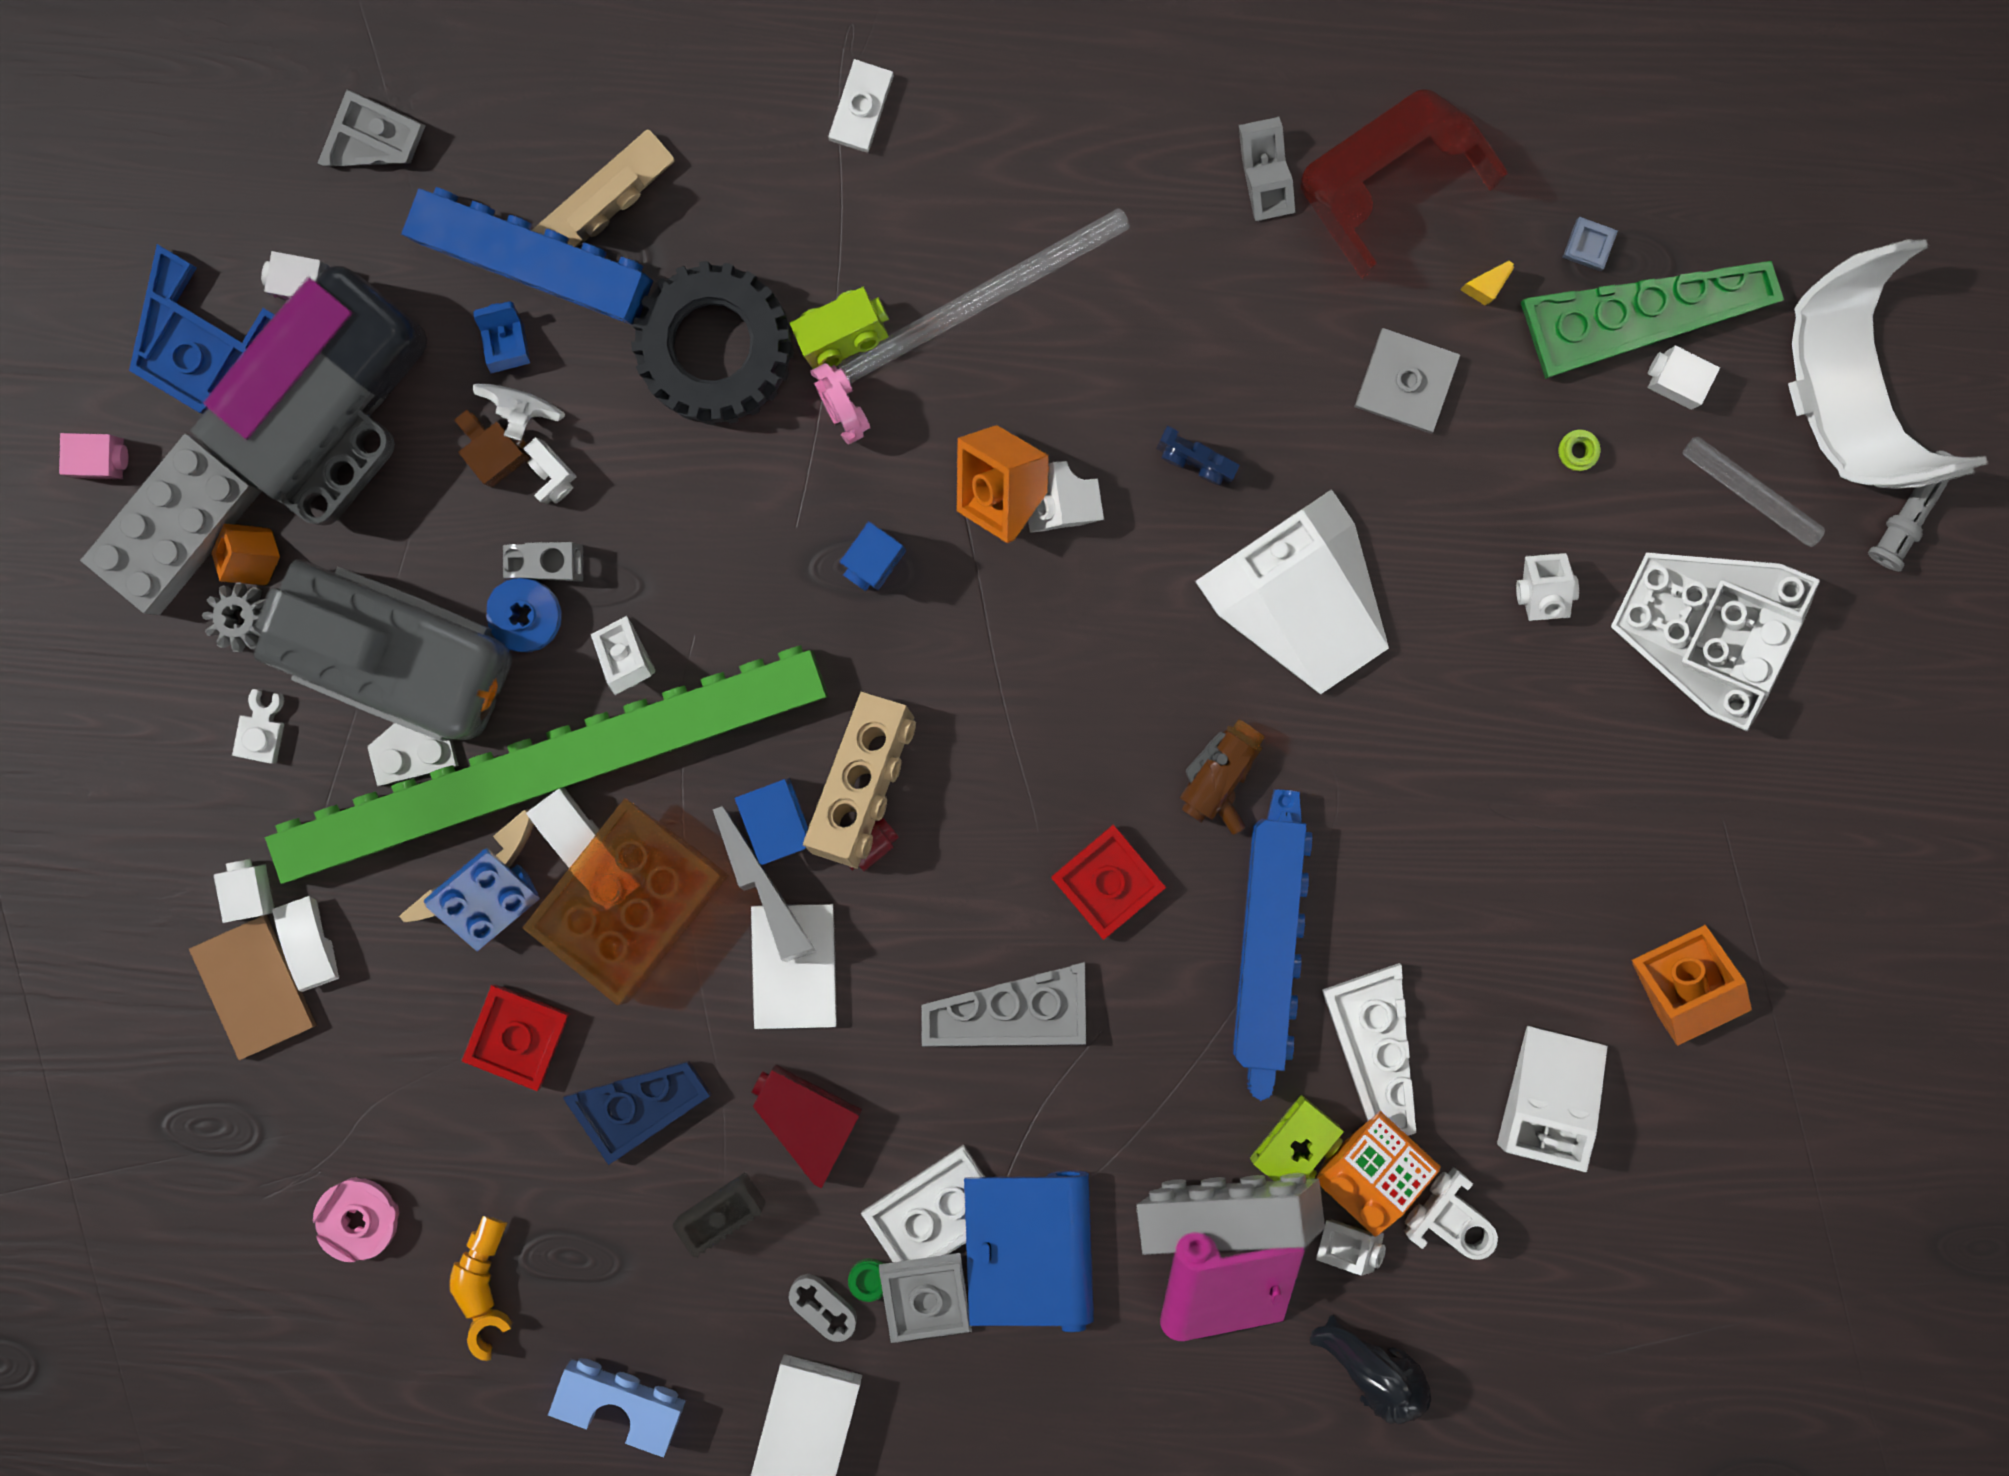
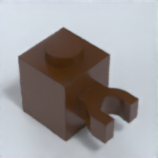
M469 410L464 411L454 419L471 440L458 453L484 485L493 488L530 458L523 449L528 444L524 437L519 441L504 436L507 428L503 424L496 421L488 429H485L475 414L470 413Z

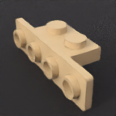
M650 130L644 131L531 231L544 235L546 229L553 230L569 238L568 245L577 248L588 237H594L608 226L609 219L620 209L625 210L633 205L640 197V192L674 163V157Z

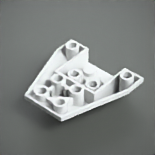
M1332 489L1195 581L1219 617L1319 694H1322L1389 649L1355 523Z
M1646 553L1611 628L1708 715L1748 732L1766 702L1798 636L1820 580L1777 563Z

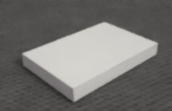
M834 904L787 905L817 951L789 962H784L780 958L763 905L751 906L754 1029L836 1027Z
M964 1145L862 1211V1216L892 1262L948 1255L966 1243L964 1178L985 1176Z

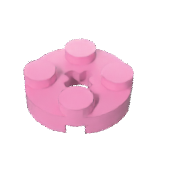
M827 363L811 370V376L819 380L814 384L834 425L841 421L845 432L840 434L844 441L849 445L863 438V432L870 429V425L860 406L855 407L847 396L848 393L852 392V388L843 370H837L835 365L830 367Z
M349 1178L336 1184L321 1196L314 1209L313 1223L316 1222V1231L318 1233L316 1237L319 1245L330 1256L344 1262H355L375 1257L390 1244L396 1233L399 1208L392 1200L391 1195L382 1186L371 1180ZM360 1211L363 1214L364 1222H366L365 1227L358 1226L354 1230L348 1227L350 1219L346 1216L347 1212L355 1213Z

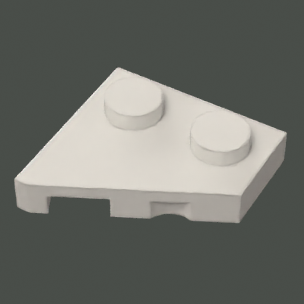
M396 723L368 746L377 786L429 774L432 771L450 765L458 766L452 739L439 741Z

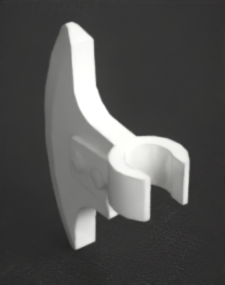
M473 384L474 394L494 402L497 406L496 414L508 419L509 425L504 436L521 441L526 425L531 418L544 417L559 421L565 416L563 411L532 394L499 385Z

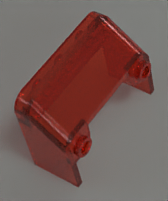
M1422 89L1412 93L1310 163L1301 177L1302 192L1361 279L1367 276L1377 264L1354 230L1368 219L1373 209L1372 196L1363 184L1364 180L1429 136L1443 153L1452 156L1465 154L1490 191L1508 174V171L1473 120L1432 90Z

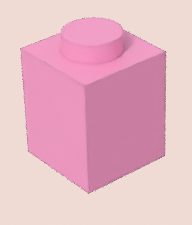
M60 433L59 474L72 478L123 479V470L128 465V450L123 445L124 439L110 434Z

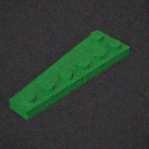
M1772 261L1714 269L1708 272H1694L1675 277L1642 280L1636 283L1616 286L1609 285L1577 292L1570 291L1530 297L1522 300L1520 303L1544 377L1547 379L1779 303L1784 298Z

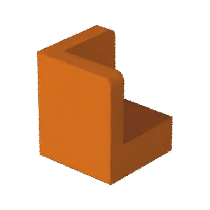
M223 524L211 552L220 582H240L254 585H267L280 558L271 529L234 524Z

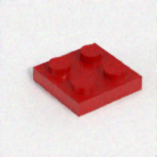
M1113 824L1051 876L1052 880L1103 940L1166 888Z
M493 984L482 1007L462 1062L532 1090L539 1091L570 1013Z

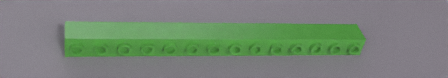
M801 645L779 652V661L764 665L763 659H758L739 666L741 674L727 679L724 672L701 679L703 687L687 692L685 685L665 691L662 693L663 701L648 705L647 699H642L623 706L625 714L610 718L608 712H604L584 719L587 727L571 732L570 726L567 725L546 732L548 739L546 741L533 745L531 738L513 743L507 746L509 753L494 758L492 752L468 759L470 763L468 768L455 771L454 765H450L430 772L432 778L430 781L417 785L415 778L394 784L391 786L392 794L378 798L375 791L352 799L354 807L340 811L338 805L318 810L314 812L316 820L301 825L300 819L296 818L275 826L277 833L265 837L280 883L295 881L334 866L554 792L559 788H565L794 708L825 699L829 696L814 652L812 650L803 652Z

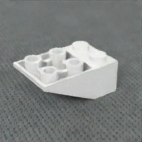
M1527 1026L1497 1145L1505 1152L1587 1172L1597 1133L1608 1046Z

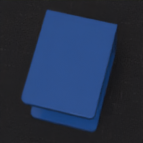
M790 778L735 798L760 864L763 865L806 849L803 842L809 828Z

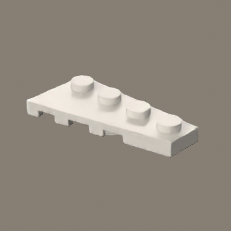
M1398 963L1323 989L1322 992L1367 1121L1379 1111H1382L1409 1136L1416 1133V1123L1409 1068L1410 1056L1405 1023V1000L1403 999L1402 966Z

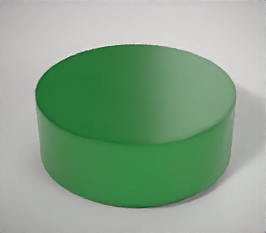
M866 1258L858 1261L852 1267L848 1277V1286L851 1293L857 1299L864 1302H872L883 1296L879 1273V1264H883L882 1262Z

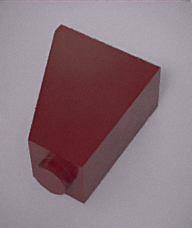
M775 1065L770 1074L764 1071L761 1072L751 1092L758 1096L753 1108L812 1183L822 1189L862 1109Z

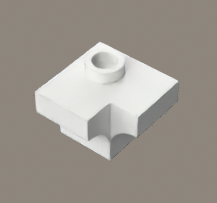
M1067 461L1049 463L1047 494L1028 520L1030 533L1080 526L1104 520L1098 479L1083 480L1076 477L1071 472Z

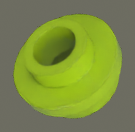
M1574 430L1566 434L1558 448L1561 462L1567 468L1574 471H1584L1594 466L1601 452L1598 439L1586 430ZM1579 443L1584 446L1585 455L1583 458H1577L1573 455L1572 447L1574 444Z

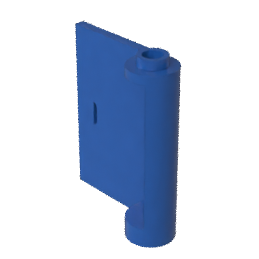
M1058 1171L1049 1173L1046 1177H965L969 1326H1061L1062 1331L1081 1332L1086 1330V1324L1094 1322L1089 1173L1084 1171ZM988 1243H990V1245H991V1260H990V1247H989Z

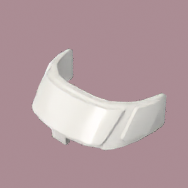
M1906 240L1850 257L1813 285L1794 309L1796 319L1792 350L1797 381L1788 383L1796 415L1806 414L1822 452L1838 469L1840 477L1852 482L1885 488L1920 487L1974 473L1973 467L1988 464L1986 456L1962 458L1931 453L1908 436L1892 409L1874 343L1873 313L1885 282L1910 258L1928 247L1926 240L1912 242L1911 240Z

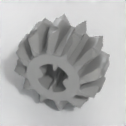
M237 582L233 587V591L228 586L223 585L219 587L221 599L212 596L207 599L208 604L214 607L213 612H204L202 617L205 620H212L214 624L209 626L205 632L208 636L219 635L217 639L218 647L226 648L231 644L233 652H243L245 645L250 649H256L259 642L257 636L260 637L262 630L256 628L255 625L266 599L259 600L262 592L260 588L252 587L247 590L246 584ZM236 610L241 611L240 616L245 619L242 625L237 624L238 619L233 616Z

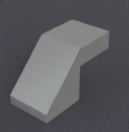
M1276 117L1239 125L1242 162L1255 221L1295 213L1293 178L1285 160L1283 126L1280 118Z

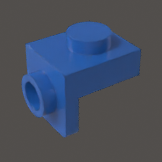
M513 302L495 303L473 312L474 320L481 331L485 361L490 373L530 364L524 323Z

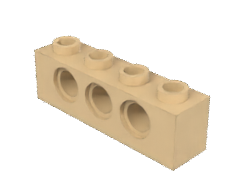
M860 692L803 845L813 855L858 869L861 858L866 859L869 855L873 843V836L870 834L875 821L881 820L887 806L885 794L890 782H895L898 778L902 764L901 759H899L904 744L911 742L916 728L914 716L906 705ZM878 736L886 737L882 748L875 751L869 750V744L874 738ZM871 774V781L865 788L855 789V781L859 776ZM857 812V818L851 826L840 827V821L846 813Z

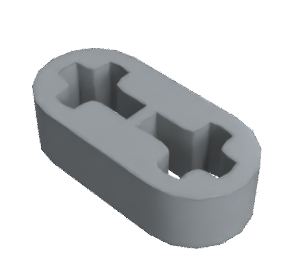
M802 1275L794 1281L789 1291L790 1305L800 1316L830 1341L841 1342L852 1336L856 1328L857 1316L855 1310L847 1301L815 1275ZM811 1285L817 1290L814 1297L822 1305L819 1307L812 1300H807L805 1303L799 1300L801 1291L798 1288L802 1286L804 1289H808ZM828 1309L834 1316L844 1313L847 1316L845 1325L848 1328L843 1329L839 1326L835 1330L831 1329L832 1319L824 1311Z

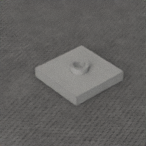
M1382 328L1354 407L1432 434L1460 354Z
M961 1253L879 1264L891 1343L972 1332V1327L969 1326V1306Z

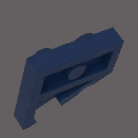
M1169 426L1166 427L1156 448L1163 452L1161 458L1164 461L1180 468H1184L1185 463L1200 469L1199 477L1218 486L1221 485L1222 481L1229 484L1232 482L1240 466L1239 464L1199 442L1194 444L1177 436L1179 431Z

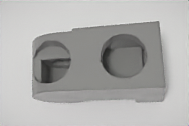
M573 542L503 545V578L583 582V545Z

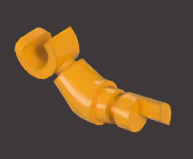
M482 1216L477 1231L471 1232L466 1245L470 1250L463 1253L460 1262L454 1263L450 1275L451 1294L465 1317L473 1319L467 1337L469 1350L482 1361L491 1360L492 1345L481 1339L479 1331L486 1326L492 1325L500 1328L503 1333L511 1329L513 1323L505 1313L491 1309L494 1306V1301L489 1286L491 1274L488 1273L491 1266V1261L488 1258L495 1255L507 1222Z

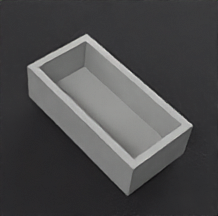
M185 433L80 561L141 612L160 615L211 554L223 524L235 525L262 490L198 437Z
M1292 1173L1282 1175L1280 1177L1281 1181H1266L1263 1175H1253L1241 1178V1183H1226L1223 1177L1201 1180V1185L1187 1186L1186 1180L1182 1179L1162 1182L1161 1188L1151 1190L1148 1197L1136 1204L1142 1254L1175 1253L1179 1239L1189 1233L1207 1235L1215 1242L1218 1251L1305 1247L1325 1229L1319 1179H1306L1304 1173Z

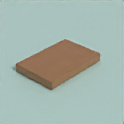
M267 915L258 917L189 949L238 1060L317 1026L302 992L298 990L282 947Z

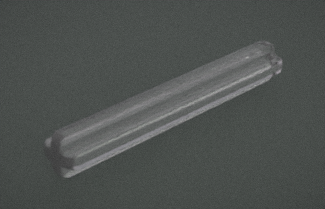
M1695 437L1686 445L1683 451V455L1801 542L1812 547L1821 540L1825 533L1824 527L1702 438Z

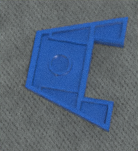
M157 244L129 371L195 411L204 414L208 408L203 402L275 314L262 308L243 342L237 340L176 303L197 267Z

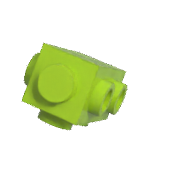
M864 287L846 291L839 295L835 301L820 308L807 310L800 318L790 322L802 354L812 369L825 363L830 367L833 365L836 367L843 359L858 352L869 351L875 348L880 341L889 337L883 322L889 320L887 312L879 297L872 300Z

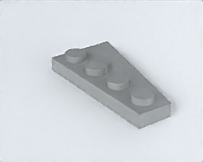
M1085 962L922 1005V1047L1086 1045Z

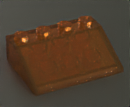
M625 798L523 926V929L617 1006L629 1003L729 875L699 850Z

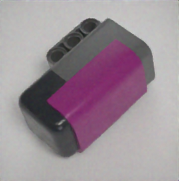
M344 266L329 267L321 272L315 280L308 276L258 334L203 402L208 409L192 427L191 431L271 498L286 505L301 519L316 525H331L341 517L394 451L395 442L393 435L376 421L371 414L383 403L424 353L427 346L425 331L418 323L352 270ZM377 432L381 438V445L375 452L367 453L364 450L363 441L369 433ZM350 463L354 469V478L349 484L341 485L337 479V472L342 465ZM323 495L327 500L328 507L325 514L316 518L311 512V503L314 498Z

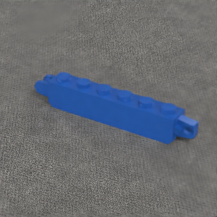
M1283 789L1273 790L1267 819L1259 820L1253 825L1233 1043V1054L1243 1067H1248L1247 1079L1249 1082H1247V1088L1250 1089L1249 1092L1252 1093V1097H1256L1260 1101L1267 1098L1270 1099V1095H1273L1272 1091H1274L1272 1087L1275 1086L1276 1070L1285 1071V1060L1292 1061L1294 1036L1288 1035L1289 1019L1296 1020L1298 996L1291 995L1293 978L1299 979L1301 973V954H1295L1296 938H1303L1305 929V914L1299 913L1300 897H1307L1309 874L1302 872L1303 858L1304 856H1310L1312 849V832H1307L1306 824L1301 822L1300 792Z

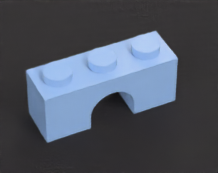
M580 1358L578 1361L571 1359L564 1369L548 1416L587 1429L595 1415L596 1409L608 1404L619 1406L627 1413L630 1419V1431L625 1444L664 1458L683 1410L685 1400L678 1398V1393L669 1388L656 1386L655 1389L641 1385L639 1384L640 1380L631 1374L618 1372L614 1375L601 1370L602 1366L595 1361Z

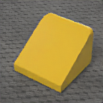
M1507 261L1467 282L1461 288V291L1483 305H1489L1496 298L1514 269V263Z

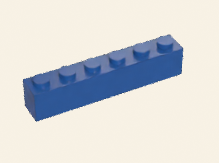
M435 187L434 192L430 193L418 188L401 235L409 240L633 326L634 318L640 317L644 307L641 301L645 295L648 296L653 283L651 278L642 273L643 265L624 257H620L618 263L605 259L606 251L587 243H583L581 249L568 245L569 238L550 229H546L544 235L531 231V223L513 215H509L507 221L494 217L496 210L475 201L471 202L470 207L457 203L459 196L444 189Z

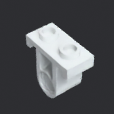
M1454 1167L1448 1174L1442 1172L1436 1178L1430 1188L1433 1194L1423 1206L1421 1204L1415 1206L1405 1220V1224L1408 1225L1404 1230L1405 1234L1422 1249L1428 1243L1423 1237L1428 1228L1471 1259L1481 1260L1487 1258L1494 1252L1498 1242L1496 1230L1490 1222L1455 1194L1461 1186L1469 1190L1473 1183ZM1474 1226L1482 1227L1483 1236L1480 1241L1474 1244L1465 1243L1464 1238L1468 1229Z

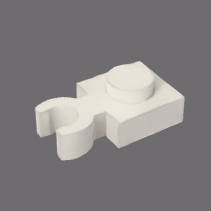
M252 689L248 698L249 706L253 711L252 717L240 716L232 756L274 764L277 763L284 723L274 722L273 718L274 714L278 713L283 707L284 697L283 694L273 693L272 703L270 706L264 707L261 704L262 690Z

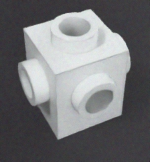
M1567 553L1525 557L1523 580H1517L1516 594L1518 604H1525L1529 621L1570 618L1572 600H1578L1579 583L1577 576H1573Z

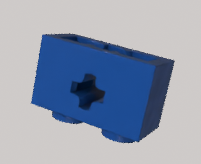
M868 522L840 561L847 568L843 576L864 591L870 585L879 590L905 554L906 549L899 542Z

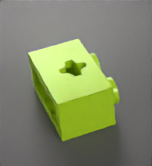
M1300 1095L1252 1154L1250 1159L1253 1165L1273 1181H1281L1280 1177L1282 1175L1292 1173H1304L1306 1179H1314L1317 1174L1314 1168L1323 1157L1329 1159L1336 1153L1343 1142L1340 1136L1344 1131L1330 1117L1304 1096ZM1295 1140L1299 1143L1305 1141L1308 1151L1305 1154L1299 1151L1294 1154L1295 1151L1291 1144Z

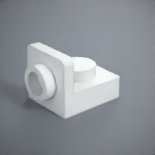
M535 437L524 448L532 457L527 463L543 480L548 476L551 478L535 494V497L541 503L548 504L550 501H553L556 504L573 489L570 483L577 476L543 440Z
M1333 1219L1326 1220L1316 1260L1361 1276L1372 1273L1375 1268L1378 1269L1381 1266L1385 1256L1386 1247L1382 1244L1384 1233H1380L1375 1237L1368 1231Z

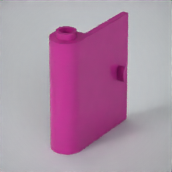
M1202 1233L1184 1235L1176 1245L1160 1318L1163 1332L1173 1340L1188 1341L1284 1321L1304 1248H1274L1221 1259L1215 1242L1207 1235Z

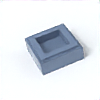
M1578 217L1562 258L1601 272L1606 265L1618 230Z

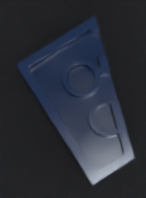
M688 1060L568 1094L563 1099L607 1164L610 1165L710 1097L711 1092Z

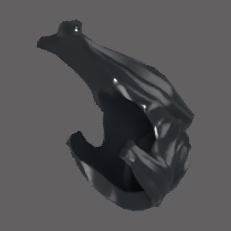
M1334 1314L1329 1316L1325 1326H1319L1312 1331L1309 1340L1310 1344L1328 1350L1344 1366L1354 1383L1365 1393V1396L1361 1395L1360 1401L1364 1403V1406H1369L1374 1411L1375 1416L1381 1417L1389 1424H1404L1408 1421H1415L1429 1409L1431 1392L1426 1375L1420 1365L1407 1353L1392 1347L1388 1351L1395 1357L1388 1356L1382 1348L1360 1339L1336 1321Z

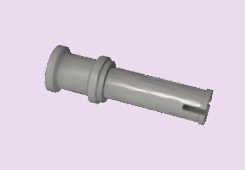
M1941 450L1935 453L1942 456L1955 457ZM1950 479L1914 488L1899 515H1893L1886 522L1888 529L1877 547L1870 548L1868 555L1875 562L1888 569L1898 572L1902 571L1905 566L1903 559L1913 543L1921 540L1923 536L1921 526Z

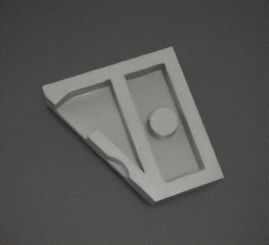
M346 90L318 164L322 166L409 164L413 159L426 125L354 91Z

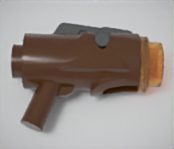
M1240 719L1236 721L1233 727L1229 725L1224 732H1219L1185 770L1189 784L1180 796V799L1186 802L1181 809L1201 823L1205 817L1213 820L1217 813H1219L1232 835L1242 831L1246 825L1232 805L1236 797L1234 789L1239 782L1242 784L1245 782L1254 760L1263 749L1260 745L1265 736Z

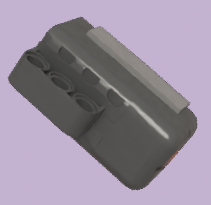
M298 559L290 565L280 588L271 587L255 625L256 628L262 630L254 652V659L256 661L291 674V680L439 741H448L450 739L470 740L482 734L497 702L495 699L497 693L500 694L512 664L511 650L503 642L494 638L491 633L492 629L347 569L337 567L336 571L333 572Z

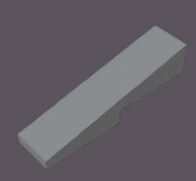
M723 806L713 809L738 886L743 891L757 887L781 960L789 962L817 952L762 864L758 862L755 853L729 812Z

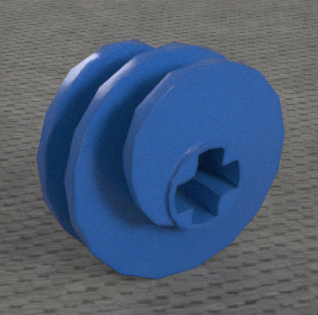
M526 578L506 580L494 588L487 601L486 616L488 626L492 629L491 633L494 638L503 642L510 650L533 652L542 649L556 637L561 626L562 610L557 597L546 585L536 580ZM519 607L531 609V612L527 615L530 620L528 624L517 622V619L520 617Z

